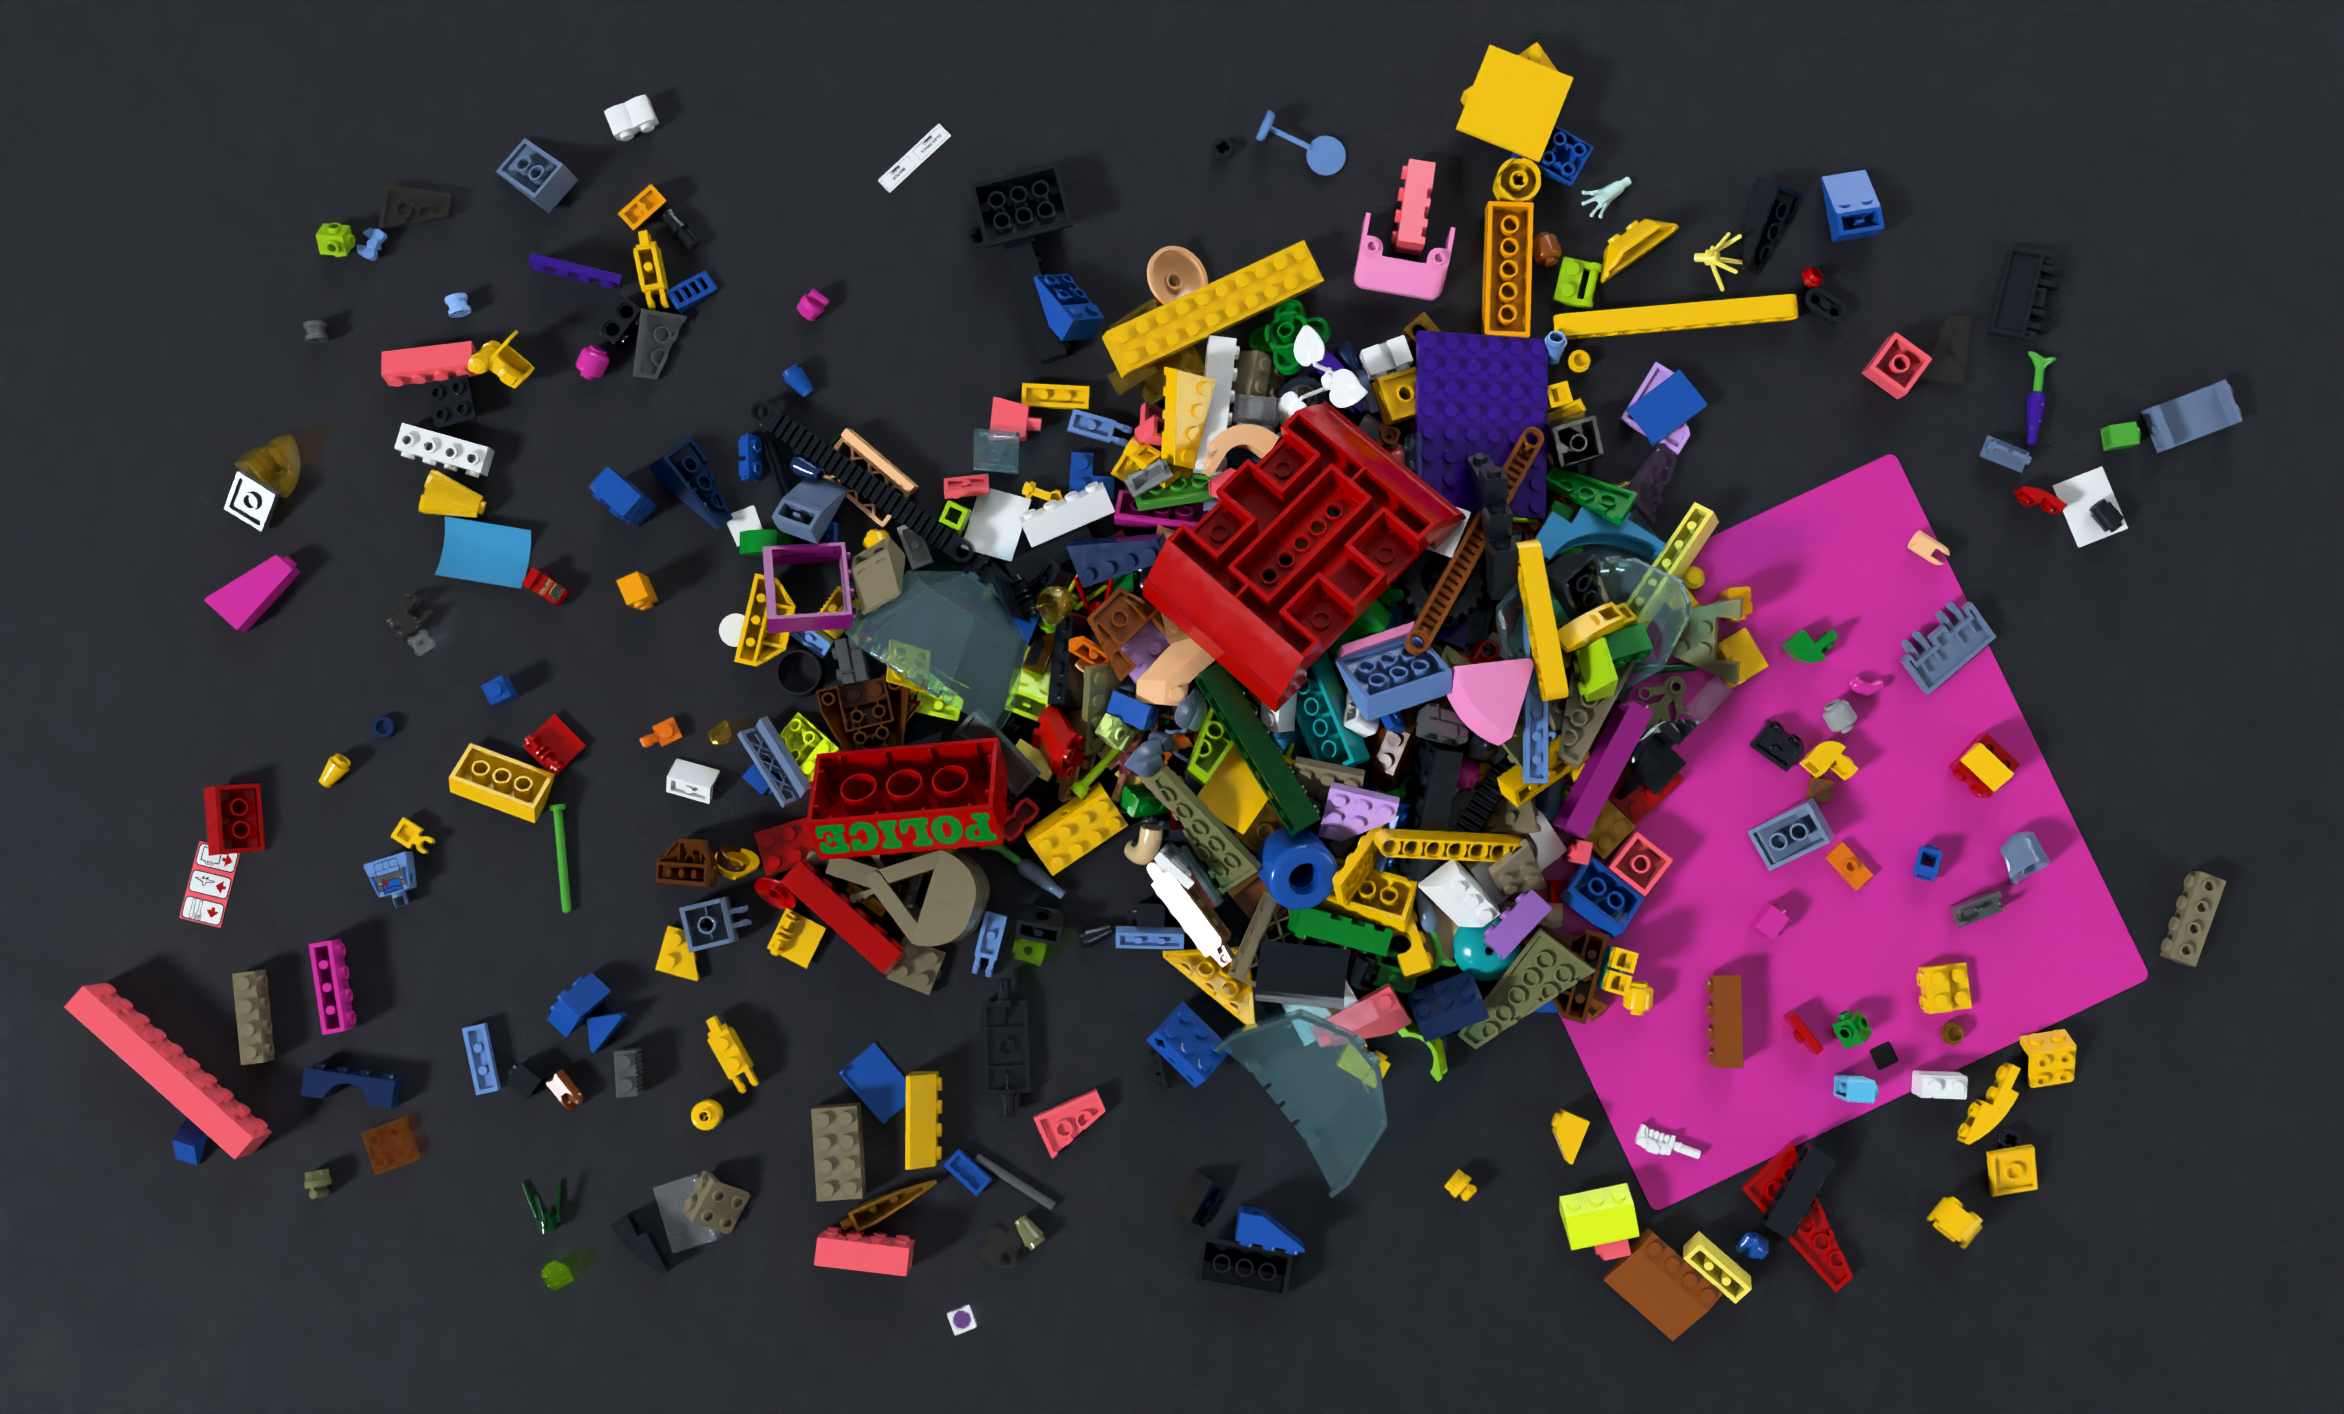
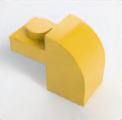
M1826 741L1809 751L1799 763L1815 778H1818L1830 768L1844 781L1853 776L1859 769L1849 757L1841 754L1846 746L1835 741Z

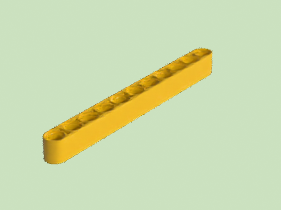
M1796 294L1564 313L1553 316L1554 331L1563 332L1566 339L1569 340L1788 321L1797 319L1799 316Z

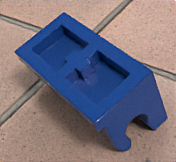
M1113 690L1106 713L1144 731L1155 729L1159 708L1126 695L1125 692Z

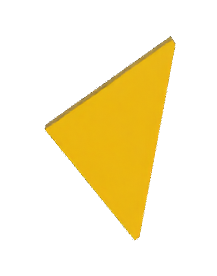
M1230 947L1234 956L1236 955L1239 947ZM1198 949L1163 951L1164 959L1251 1030H1255L1253 986L1227 975L1233 960L1222 967L1211 955L1205 957ZM1250 968L1245 978L1252 981V970Z

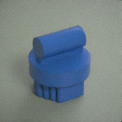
M1747 1232L1737 1243L1735 1249L1745 1257L1762 1260L1769 1252V1241L1758 1233Z

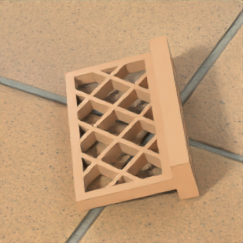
M846 428L841 434L842 437L834 445L838 450L844 443L848 445L851 449V459L856 462V460L864 459L868 464L869 472L872 474H882L885 478V483L889 485L890 481L894 485L891 487L898 488L904 493L905 497L909 498L919 488L915 482L854 430ZM825 472L823 478L830 482L842 485L841 480L838 479L837 482L833 479L835 478L833 475H828ZM852 489L847 492L846 497L882 528H885L893 518L888 514L882 521L876 516L875 504H862L859 501V494Z

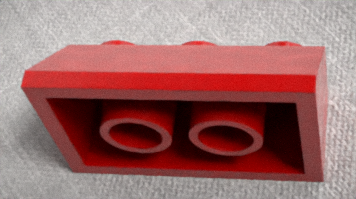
M260 783L220 785L204 788L209 856L265 851Z

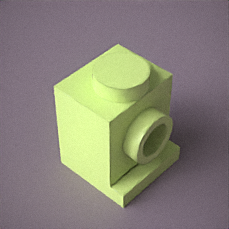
M1105 713L1094 733L1106 745L1124 752L1135 732L1129 729L1119 718Z

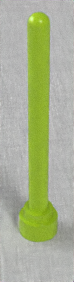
M1134 726L1130 728L1135 732L1130 742L1141 731V729ZM1112 748L1083 780L1075 781L1069 788L1083 800L1088 795L1087 791L1090 789L1089 786L1120 754L1121 750Z

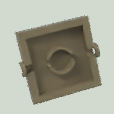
M904 936L901 944L905 947L903 952L906 956L886 979L930 995L935 980L939 979L942 971L940 968L946 952L930 946L911 944L909 939Z

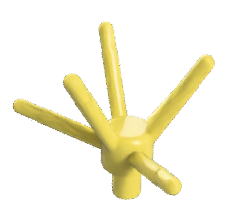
M1727 232L1716 247L1711 246L1710 250H1705V253L1694 254V262H1704L1705 265L1711 266L1722 292L1725 288L1716 266L1737 274L1738 270L1722 262L1742 265L1743 260L1720 257L1719 251L1741 239V234L1727 241L1731 235L1730 232Z

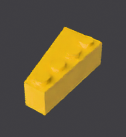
M1164 367L1166 386H1163L1165 410H1163L1162 419H1165L1164 431H1162L1161 460L1165 458L1167 463L1194 469L1216 380Z

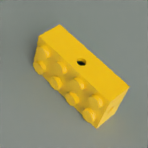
M1100 782L1090 787L1087 791L1088 795L1083 800L1078 796L1024 831L1029 844L1052 876L1128 826Z

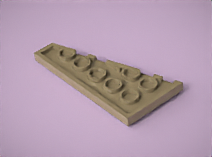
M1579 648V649L1574 650L1573 660H1574L1575 652L1579 651V650L1582 649V648ZM1635 661L1627 663L1622 668L1615 669L1618 683L1614 696L1586 702L1585 696L1580 695L1578 689L1579 676L1573 673L1571 667L1558 760L1579 770L1634 668Z

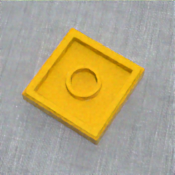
M2032 1144L1986 1151L1989 1189L1993 1197L2038 1189L2035 1147Z

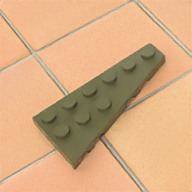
M1167 765L1150 778L1163 801L1169 803L1174 810L1172 815L1175 820L1181 821L1184 826L1183 833L1199 859L1205 861L1209 866V875L1211 878H1216L1220 886L1218 889L1221 894L1247 879L1263 866Z
M1539 928L1484 999V1004L1490 1018L1462 1028L1457 1036L1474 1049H1477L1508 1027L1557 997L1560 993L1577 984L1583 978L1594 973L1596 969L1542 928Z

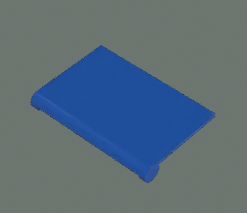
M1679 369L1628 407L1626 411L1648 437L1649 443L1655 446L1708 405Z
M875 1042L839 1072L840 1076L882 1125L906 1105V1078Z

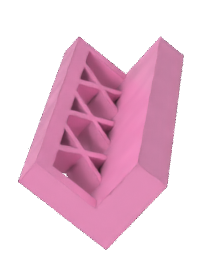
M1415 621L1341 645L1336 654L1338 658L1405 637Z

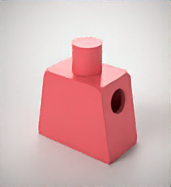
M993 397L989 441L990 443L1027 441L1028 430L1041 432L1042 418L1029 417L1030 408L1027 405Z

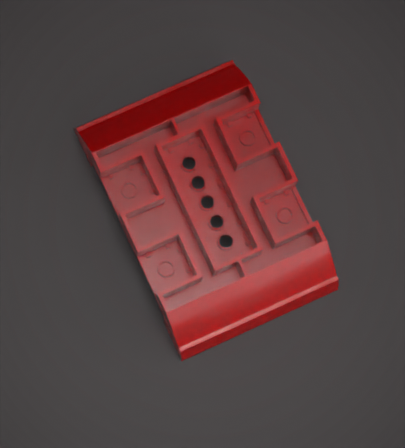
M1326 401L1322 404L1297 410L1281 426L1282 439L1256 465L1250 459H1247L1216 490L1218 503L1192 529L1183 523L1166 540L1148 577L1143 583L1142 596L1275 713L1308 680L1306 670L1428 546L1436 550L1466 519L1465 515ZM1332 508H1337L1340 510V514L1337 517H1331L1327 514L1328 511ZM1316 524H1321L1325 527L1321 533H1314L1312 531V527ZM1300 540H1305L1309 545L1305 549H1298L1296 543ZM1289 556L1293 561L1291 564L1284 566L1280 564L1282 557ZM1272 572L1276 575V579L1272 582H1267L1263 579L1264 575Z

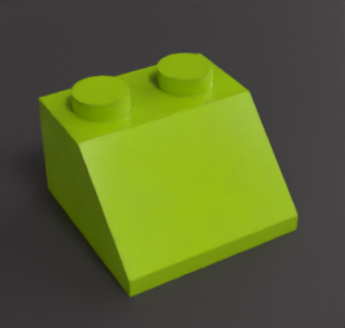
M1603 637L1575 652L1574 660L1571 661L1573 673L1579 676L1578 689L1580 695L1585 696L1586 702L1614 696L1618 683L1606 639Z

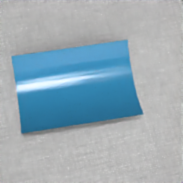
M445 516L444 545L441 559L434 575L521 589V583L525 579L530 559L531 530Z

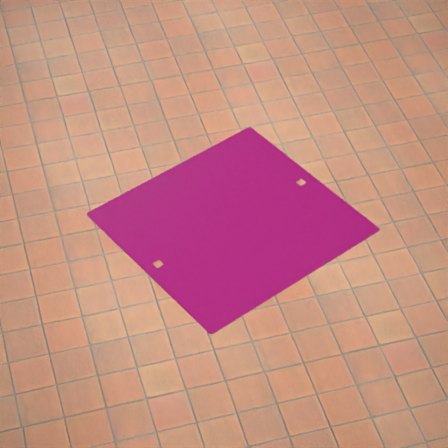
M1892 454L1885 455L1709 537L1689 566L1700 568L1705 575V581L1701 587L1697 589L1687 588L1699 605L1715 603L1718 601L1717 594L1728 588L1746 586L1751 588L1752 598L1750 601H1752L1753 612L1746 615V620L1734 623H1727L1726 619L1718 617L1717 644L1746 627L1769 665L1767 668L1729 689L1724 679L1698 667L1696 671L1633 674L1629 675L1625 682L1634 688L1626 701L1629 702L1640 700L1636 693L1641 687L1661 686L1671 676L1681 677L1686 683V692L1682 696L1685 712L1689 714L1691 720L1701 721L1684 738L1679 746L1675 743L1671 747L1687 763L1678 772L1684 779L1635 824L1636 827L1631 831L1641 834L1673 859V861L1645 896L1624 932L1613 939L1609 937L1607 942L1609 947H1618L1639 953L1634 973L1624 971L1623 974L1632 976V981L1648 982V986L1654 990L1653 1007L1649 1011H1644V1015H1632L1630 1010L1623 1006L1622 995L1605 991L1596 986L1594 992L1608 1007L1593 1022L1587 1018L1586 1024L1562 1018L1561 1015L1560 1017L1651 1208L1655 1210H1661L1775 1156L1790 1141L1793 1142L1794 1146H1797L1911 1092L1913 1070L1953 1072L2019 1041L2020 1036L2036 1033L2145 981L2148 977L2147 968L1989 645L1985 646L1929 695L1922 692L1899 660L1907 654L1900 644L1904 639L1908 640L1918 652L1921 648L1911 635V633L1917 630L1929 645H1932L1926 636L1941 625L1935 613L1938 610L1942 611L1952 623L1954 618L1947 610L1945 604L1949 601L1953 602L1965 617L1966 615L1961 610V607L1967 600L1943 552L1936 549L1932 554L1944 563L1943 565H1934L1907 548L1911 538L1919 530L1935 540L1937 538L1898 458ZM1652 565L1604 586L1608 595L1607 603L1613 602L1615 605L1626 604ZM1598 594L1599 604L1604 605L1601 594ZM1659 612L1646 630L1648 636L1652 639L1653 649L1651 655L1645 661L1636 662L1635 665L1687 663L1670 655L1672 615L1661 618ZM1567 619L1558 623V625L1562 628L1571 621ZM1803 629L1813 641L1826 631L1832 629L1839 636L1833 641L1835 643L1834 646L1825 652L1822 651L1827 658L1812 664H1801L1792 660L1780 645L1797 631ZM1854 676H1859L1861 680L1867 683L1880 679L1884 684V689L1865 697L1855 693L1851 689L1849 681ZM1673 683L1672 689L1678 691L1679 685ZM1642 689L1640 694L1643 698H1646L1648 692ZM1664 694L1651 696L1648 700L1640 701L1646 704L1658 703ZM1562 698L1563 703L1566 706L1567 698ZM1838 698L1848 701L1857 715V720L1853 723L1854 728L1844 734L1841 731L1832 732L1822 717L1823 707ZM1672 700L1668 710L1670 719L1674 722L1676 710ZM1616 702L1608 714L1609 718L1615 709ZM1683 714L1679 715V719H1686ZM1766 719H1769L1771 722L1777 721L1784 727V731L1790 735H1797L1803 741L1804 752L1787 772L1749 746V743L1764 726ZM1983 733L1991 736L2020 764L2013 772L2014 775L1999 787L1990 798L1974 796L1969 791L1970 787L1964 781L1960 782L1952 775L1953 771L1948 767L1978 734ZM1826 741H1835L1843 744L1846 748L1841 754L1849 757L1859 769L1853 776L1844 781L1829 768L1818 778L1834 781L1830 804L1815 801L1833 831L1834 839L1827 845L1769 871L1747 831L1791 806L1806 800L1809 777L1814 776L1799 763L1809 751ZM1567 773V774H1566V778H1565L1564 786H1566V785H1571V786H1573V785L1571 784L1570 780H1569L1568 773ZM1479 786L1473 787L1472 790L1470 788L1462 790L1466 794L1459 802L1463 812ZM1562 797L1560 801L1559 810L1561 809L1564 803ZM1548 820L1565 847L1568 838L1579 840L1576 836H1572L1552 825L1554 820ZM2017 832H2034L2051 862L2046 868L2031 873L2021 880L2019 884L2012 886L2010 885L2005 859L1999 852V849L2010 835ZM1629 834L1605 859H1599L1593 852H1591V856L1605 866ZM1839 842H1843L1873 874L1857 891L1824 858ZM1920 846H1935L1939 848V851L1943 852L1935 883L1912 877ZM1562 854L1559 859L1553 861L1541 873L1544 880H1569L1578 864L1563 861L1564 854ZM1928 860L1923 862L1925 866H1932V863ZM1990 890L2000 891L2002 897L1999 898V902L2006 907L2005 910L1957 928L1949 906ZM1521 893L1510 895L1505 901H1515ZM1563 903L1562 926L1554 929L1575 936L1586 929L1605 934L1566 903ZM1766 904L1781 906L1786 910L1785 915L1790 918L1787 922L1788 928L1782 935H1778L1774 941L1766 939L1750 926ZM1966 962L1972 1008L1934 1014L1924 1013L1919 1003V997L1922 994L1921 987L1918 986L1916 974L1919 973L1918 967ZM1708 974L1741 975L1744 1068H1714L1707 1061V1049H1710V1039L1708 1040L1706 1036L1709 1016L1706 1015L1705 1007L1706 1003H1709V993L1705 991V981L1708 980ZM1860 1010L1867 1019L1873 1034L1864 1043L1844 1049L1840 1039L1834 1033L1832 1024L1838 1019L1837 1015L1841 1012ZM1786 1013H1797L1823 1047L1821 1053L1818 1055L1811 1053L1804 1043L1800 1044L1792 1035L1794 1030L1783 1017ZM1956 1022L1962 1026L1964 1038L1959 1044L1950 1045L1942 1040L1940 1031L1945 1023ZM1889 1041L1898 1061L1878 1070L1870 1050ZM1835 1074L1864 1076L1875 1080L1878 1086V1097L1875 1098V1102L1873 1104L1865 1102L1853 1103L1835 1097L1833 1095ZM1644 1124L1649 1129H1654L1665 1135L1676 1136V1142H1681L1684 1145L1701 1150L1699 1159L1677 1153L1674 1150L1671 1151L1670 1155L1647 1152L1645 1148L1635 1143L1640 1125Z

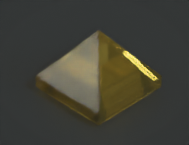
M725 720L707 734L712 745L717 746L729 743L732 731Z

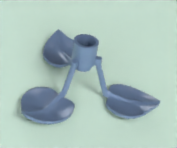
M1193 689L1178 705L1174 718L1176 724L1182 729H1166L1165 732L1157 729L1153 730L1149 734L1148 740L1131 754L1124 766L1141 777H1152L1160 770L1163 763L1161 755L1167 751L1188 764L1189 759L1172 749L1174 747V740L1171 734L1186 733L1188 729L1198 731L1203 726L1208 711L1202 694L1197 689ZM1185 774V783L1193 792L1199 794L1204 786Z

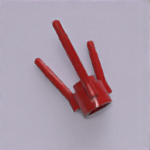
M1075 576L1074 581L1084 605V612L1090 616L1102 602L1094 601L1089 605L1079 578ZM1114 578L1108 582L1105 600L1111 596Z

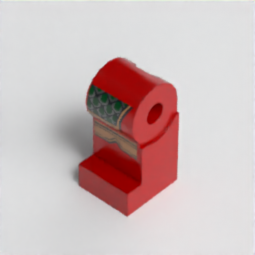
M534 567L531 568L521 583L559 607L570 593L562 585Z

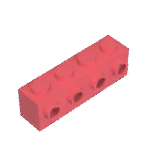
M472 341L383 351L381 375L388 386L394 387L414 383L423 384L431 381H444L466 374L468 378L479 376V374L470 372L468 369V361L478 351Z

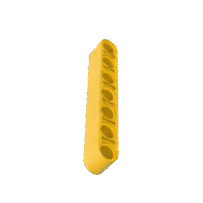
M1538 539L1516 542L1515 545L1518 548L1517 576L1539 693L1543 701L1567 698V679L1541 544Z
M1381 829L1374 836L1375 845L1386 857L1497 862L1509 851L1514 854L1518 851L1516 850L1518 847H1522L1520 842L1523 840L1520 836L1511 834Z

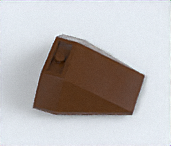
M884 674L881 678L816 690L820 713L842 750L853 751L904 746L909 688L886 682L887 674Z

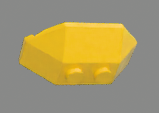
M1644 219L1640 223L1636 220L1626 227L1627 232L1623 235L1619 233L1608 240L1609 245L1604 250L1600 282L1602 284L1669 238L1678 230L1679 226L1675 223Z
M755 573L734 662L758 667L786 651L790 632H768L764 575ZM774 578L777 615L795 614L796 605L779 579Z

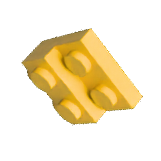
M1966 962L1918 967L1919 973L1916 974L1918 986L1921 987L1922 996L1919 997V1003L1924 1013L1934 1014L1972 1008Z

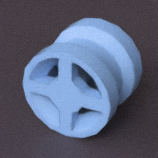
M455 293L444 298L445 304L449 306V317H463L472 312L471 307L467 305L468 297L466 293Z

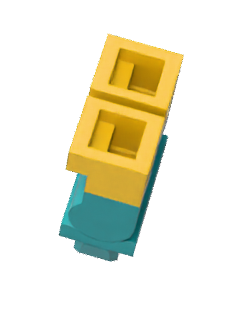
M1606 946L1596 986L1605 991L1627 997L1632 976L1623 973L1624 971L1634 973L1639 953L1618 947Z

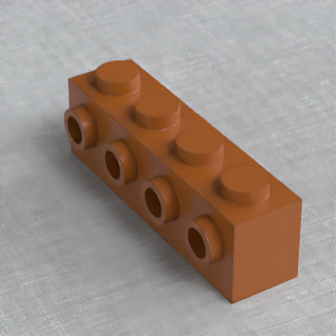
M1708 974V980L1705 981V991L1709 993V1003H1706L1705 1007L1706 1015L1709 1016L1706 1036L1708 1040L1710 1039V1049H1707V1061L1714 1068H1744L1741 975Z

